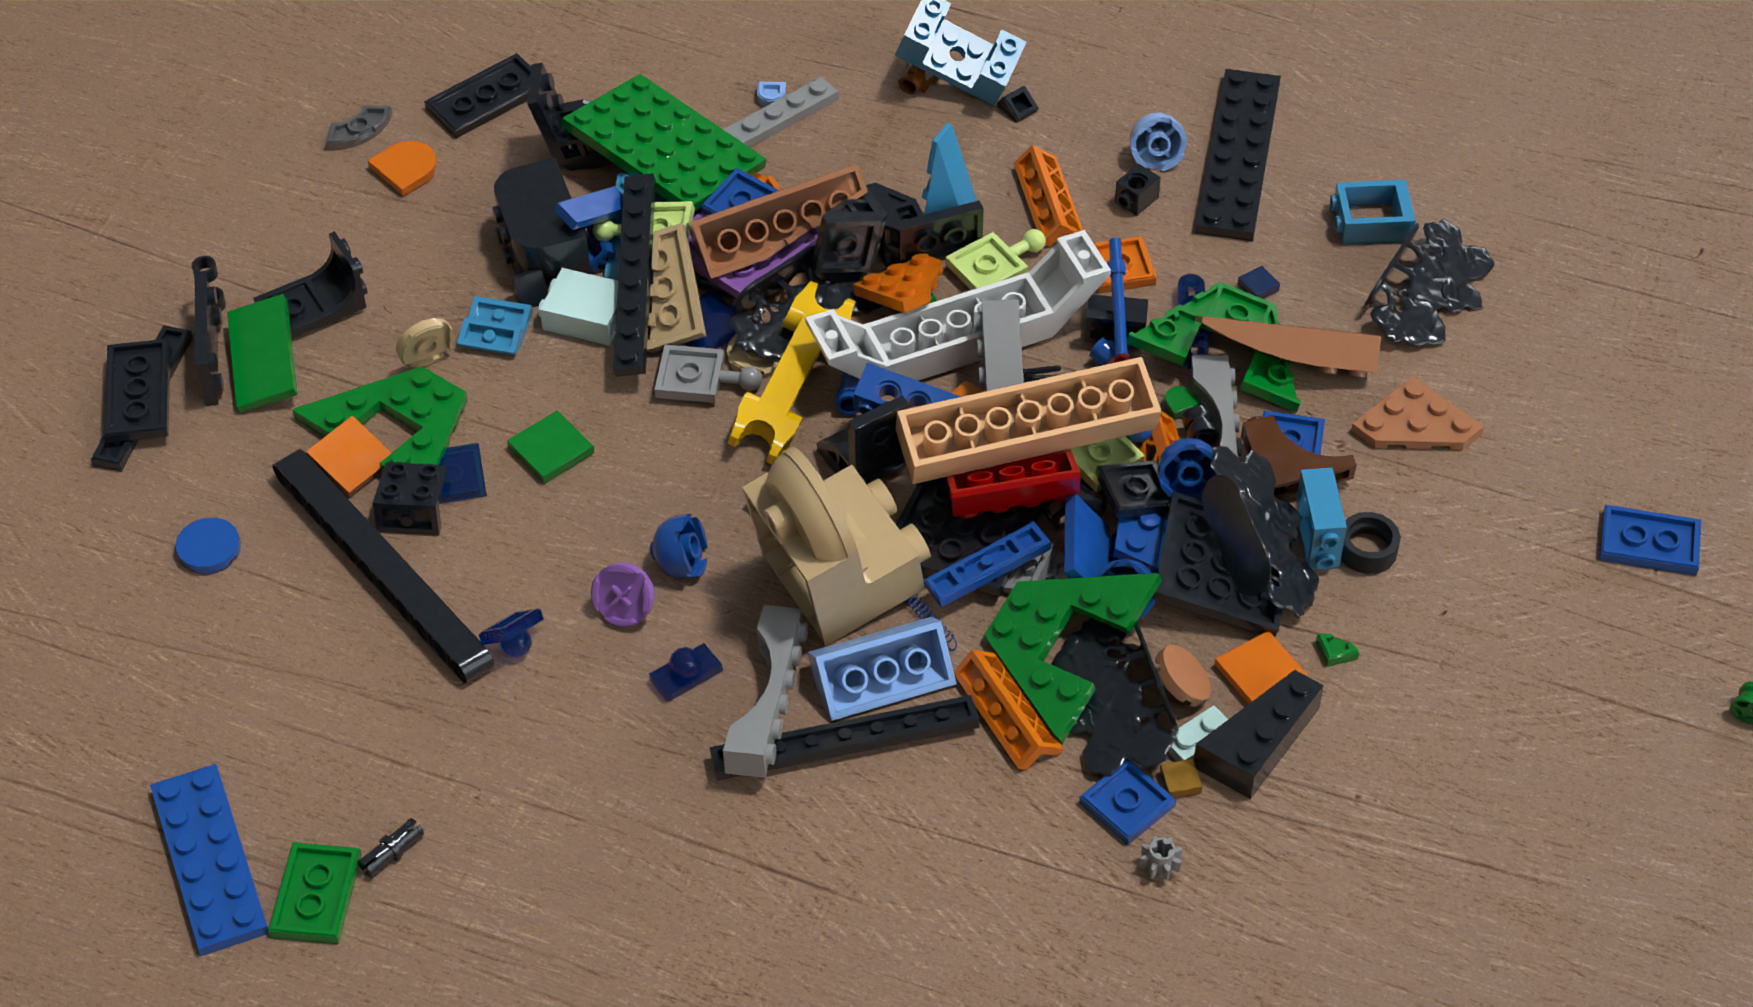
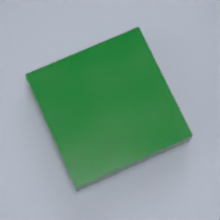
M558 410L507 440L508 448L544 484L595 453L594 446Z

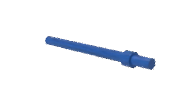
M1111 238L1109 239L1110 261L1107 262V265L1111 269L1115 356L1121 353L1128 355L1123 284L1126 266L1125 261L1122 260L1121 239Z

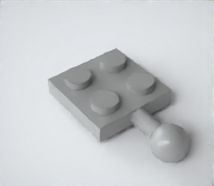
M664 345L655 385V398L716 403L720 382L739 384L744 390L753 391L760 387L762 374L755 367H746L740 372L723 370L725 351L723 349Z

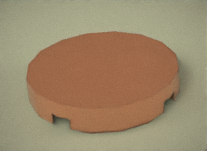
M1171 644L1158 652L1155 663H1158L1161 668L1158 671L1159 678L1165 688L1177 700L1181 702L1187 700L1190 702V706L1195 707L1209 698L1211 694L1210 680L1200 662L1189 651L1181 646Z

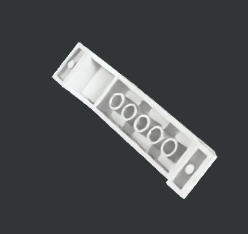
M1082 230L1057 238V244L1027 273L929 303L907 313L901 312L863 325L838 316L834 309L806 317L805 323L830 366L860 379L866 364L870 363L919 381L983 360V358H977V340L982 339L981 330L976 331L975 312H981L982 300H1019L1021 347L1052 338L1111 274V269L1086 231Z

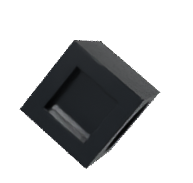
M1137 164L1116 181L1115 203L1138 216L1159 198L1161 177L1142 165Z

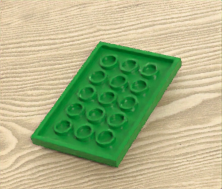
M641 74L636 75L562 118L561 127L632 176L653 173L656 180V193L669 202L692 201L695 211L701 208V205L736 168L753 176L766 166L767 159Z

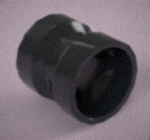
M1203 405L1193 406L1182 414L1181 420L1185 430H1187V438L1200 439L1212 446L1218 440L1219 433L1216 425L1213 423L1214 418L1209 407Z

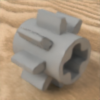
M1154 836L1150 845L1142 844L1140 868H1147L1151 879L1156 877L1169 880V875L1172 871H1181L1182 861L1180 859L1182 858L1183 849L1182 847L1175 848L1172 837L1167 839Z

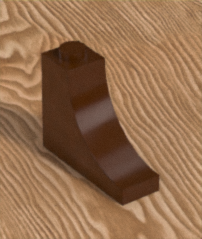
M1273 415L1267 417L1254 416L1243 422L1241 439L1246 453L1249 454L1250 450H1254L1270 462L1277 481L1274 490L1276 498L1297 493L1301 470L1333 468L1336 483L1354 479L1357 465L1353 454L1347 456H1325L1305 450L1292 442L1282 432Z

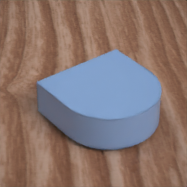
M758 82L757 99L761 106L765 107L786 96V82Z

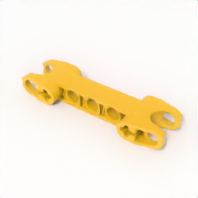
M810 281L795 297L785 317L782 327L793 331L794 334L761 398L748 391L745 393L737 409L732 432L727 443L736 447L746 435L755 434L762 436L770 446L769 455L766 460L770 464H773L780 454L790 447L800 427L803 417L790 411L821 352L805 323V318L828 311L829 309H825L817 303L815 292L818 284ZM848 298L839 309L834 310L838 316L851 320L855 301Z

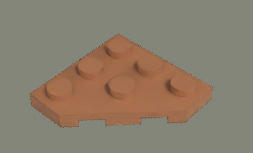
M1412 376L1353 422L1351 432L1374 449H1387L1388 445H1405L1406 449L1431 450L1432 446H1449L1450 450L1462 451L1482 435L1484 426Z

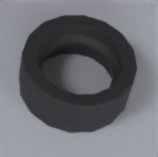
M1360 512L1348 517L1345 520L1347 530L1341 560L1353 570L1367 574L1380 573L1390 568L1396 561L1401 540L1399 529L1394 522L1386 516L1374 512ZM1369 533L1382 538L1388 547L1379 552H1367L1355 547L1350 538L1357 534Z

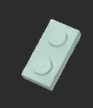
M1215 706L1210 707L1179 727L1178 731L1171 732L1175 741L1168 753L1177 762L1189 759L1194 760L1196 743L1228 719Z

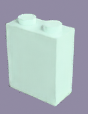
M562 268L557 278L552 279L549 293L546 299L540 301L538 307V316L541 317L542 329L610 346L615 336L618 281Z

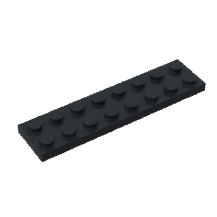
M1225 69L1195 233L1253 241L1281 76Z

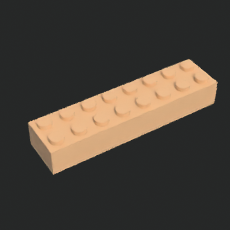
M1138 357L897 411L895 429L912 484L1154 430L1157 429L1161 408L1143 358Z

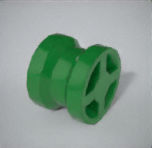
M1750 681L1741 685L1738 692L1739 696L1734 698L1730 708L1739 720L1753 724V682Z

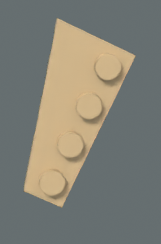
M679 223L655 231L652 252L654 277L653 284L650 287L652 312L649 313L648 326L651 329L650 340H647V351L651 354L663 350L664 345L677 346L706 337L686 227Z

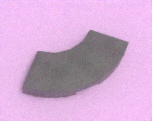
M364 105L360 113L350 120L331 123L326 140L327 150L348 149L373 139L385 129L393 114L392 107Z

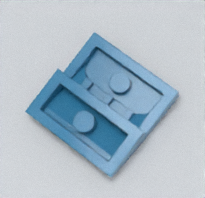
M474 296L468 318L464 317L456 344L459 347L515 356L527 332L533 308L528 304Z

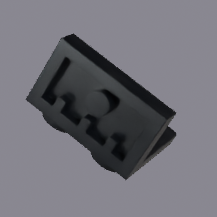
M1092 294L1088 299V308L1086 309L1084 342L1097 343L1103 337L1107 340L1112 339L1115 342L1112 296ZM1124 297L1127 339L1130 332L1136 333L1146 327L1147 299Z
M402 462L385 463L373 500L376 530L378 532L439 535L442 527L439 500L448 473L447 466Z

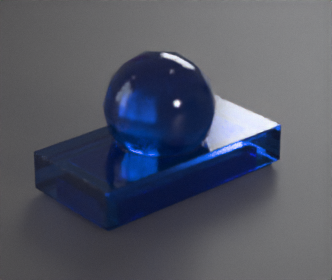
M538 608L514 612L481 631L478 635L482 645L500 642V647L505 654L510 657L519 658L526 655L532 646V636L527 629L543 621L544 618L541 609Z
M703 643L694 649L688 647L676 649L671 654L669 663L649 673V679L663 698L669 702L723 671L722 663L707 645Z

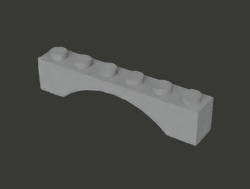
M1192 355L1189 374L1190 389L1201 401V405L1210 408L1214 418L1213 423L1216 425L1219 433L1218 440L1220 446L1228 447L1237 457L1241 456L1242 440L1241 438H1236V433H1239L1240 419L1239 414H1234L1233 409H1237V391H1232L1231 386H1235V368L1229 367L1228 355Z
M763 605L757 626L759 652L766 660L771 671L770 680L757 704L729 727L723 748L726 774L765 778L768 765H774L776 744L774 742L775 739H781L783 720L781 716L788 712L789 695L787 693L788 690L794 689L796 678L794 666H799L801 663L802 647L800 643L806 642L808 634V623L803 622L802 609Z

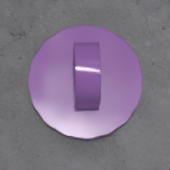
M627 562L612 563L603 568L592 581L590 593L593 606L597 612L600 611L605 616L603 619L610 624L619 627L633 626L645 619L653 608L655 600L653 584L647 574L636 565Z

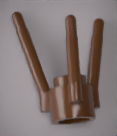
M907 62L898 83L904 92L915 95L919 90L925 93L928 87L939 78L933 75L926 80L924 70Z

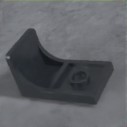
M335 231L329 233L331 251L327 261L321 268L306 277L253 298L254 303L284 294L288 302L291 338L366 308L364 295L368 294L363 279L360 277V274H363L362 265L357 257L352 258L347 241L344 238L340 239Z

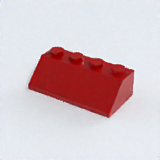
M1071 449L946 477L950 505L954 517L971 518L978 515L979 512L985 511L1000 513L1009 510L1010 507L1021 505L1023 507H1035L1040 505L1041 502L1050 500L1065 502L1066 496L1073 493L1080 496V471Z

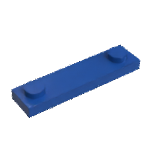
M1032 522L924 579L925 588L942 608L1051 550V541L1035 522Z

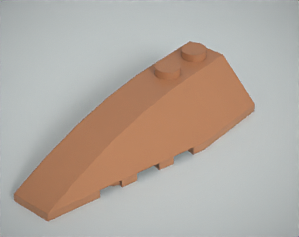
M859 164L687 222L696 251L710 279L768 259L809 230L818 226L821 223L822 216L842 200L858 199L866 194L868 190Z
M1195 316V322L1229 340L1281 359L1319 366L1318 372L1337 374V368L1347 369L1349 376L1366 377L1367 372L1377 373L1381 336Z

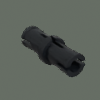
M409 818L406 823L390 836L384 835L379 840V845L357 860V864L362 871L365 868L367 869L364 873L366 876L372 878L375 873L392 859L398 860L402 856L403 850L424 835L420 825L415 828L416 820Z

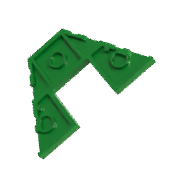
M1218 282L1211 286L1208 291L1195 295L1189 303L1183 306L1179 304L1165 312L1164 317L1151 320L1150 324L1136 333L1130 332L1127 344L1183 366L1199 328L1217 334L1195 322L1196 315L1267 324H1280V322L1277 320L1278 312L1274 303L1225 283ZM1255 351L1240 390L1294 412L1298 411L1301 400H1297L1293 384L1295 381L1294 374L1289 369L1290 360Z
M421 366L294 408L292 411L296 420L324 437L351 416L363 425L380 410L385 411L418 431L379 463L381 472H383L387 462L439 465L446 455L450 445L449 438L453 429L457 428L460 420L459 414L464 410L468 399L466 391Z
M1159 574L1019 581L1015 584L985 632L984 636L1061 744L1064 743L1095 692L1096 687L1090 681L1044 662V659L1074 611L1130 634L1162 581Z

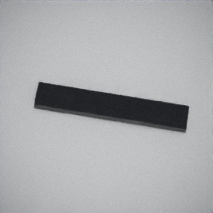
M163 325L155 340L169 338L171 345V380L193 339L191 330ZM103 435L91 458L92 465L122 472L138 440L106 443Z

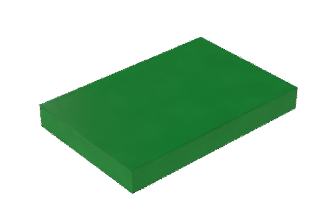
M293 842L268 929L270 938L339 944L359 868L357 860L362 857L361 849Z

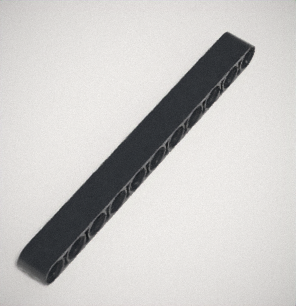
M302 449L296 450L272 465L273 471L282 486L463 683H468L494 666L491 654L481 641Z

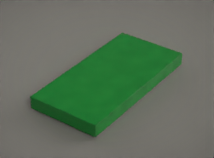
M284 294L228 311L237 409L242 413L298 395L288 302Z

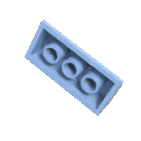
M933 617L807 652L816 687L831 721L957 684L942 622Z

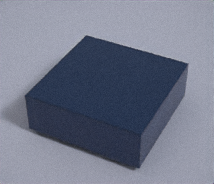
M1263 266L1238 277V285L1245 292L1262 299L1279 291L1280 283Z

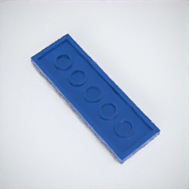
M217 764L151 784L150 787L200 955L204 956L269 934Z

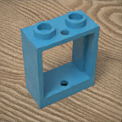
M1406 179L1336 183L1335 195H1330V211L1336 214L1334 218L1335 233H1340L1342 245L1404 242L1415 226L1416 220ZM1391 204L1394 217L1352 219L1349 206Z
M1333 468L1301 470L1295 509L1303 517L1298 528L1306 562L1312 569L1326 570L1340 567L1347 525Z

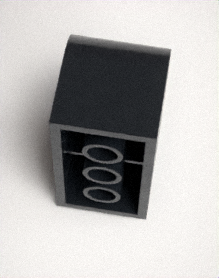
M556 158L511 168L502 173L494 184L496 206L492 207V212L496 224H499V227H495L499 245H505V247H502L506 264H512L515 275L532 269H541L546 287L549 289L552 279L557 278L562 268L591 274L587 237L583 227L572 230L554 211L557 203L572 199Z

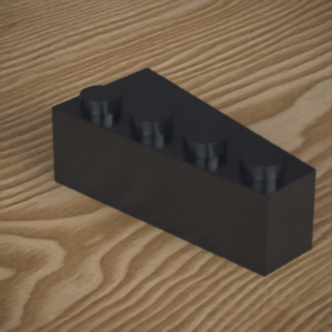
M1297 670L1292 671L1196 743L1194 752L1196 769L1251 800L1319 710L1324 685Z

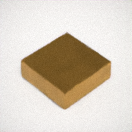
M1193 759L1160 765V774L1165 789L1171 796L1177 798L1202 793V784Z

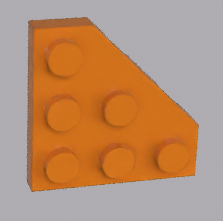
M928 254L914 255L906 263L892 264L884 272L864 276L862 281L853 284L854 294L894 310L907 313L930 303V292L935 291L938 285V276H941L943 273L942 261L930 257Z

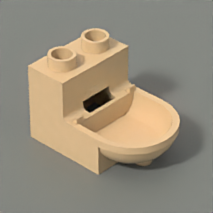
M792 446L780 454L772 464L769 472L742 486L761 554L798 608L802 609L803 615L825 647L925 589L920 563L931 557L929 548L913 524H909L899 530L890 516L897 512V506L891 493L879 478L866 484L854 466L850 465L823 481L805 455Z

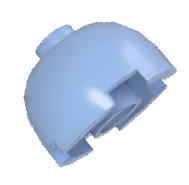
M1162 112L1150 113L1141 117L1134 124L1130 133V150L1136 163L1145 168L1166 171L1175 167L1185 155L1184 150L1186 148L1187 136L1182 125L1171 115Z

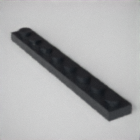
M653 173L624 177L613 371L616 377L646 374L656 187Z
M968 695L783 732L781 739H775L774 765L769 764L767 771L980 728V719L972 696ZM725 744L709 747L717 781L744 776L725 773L723 757Z

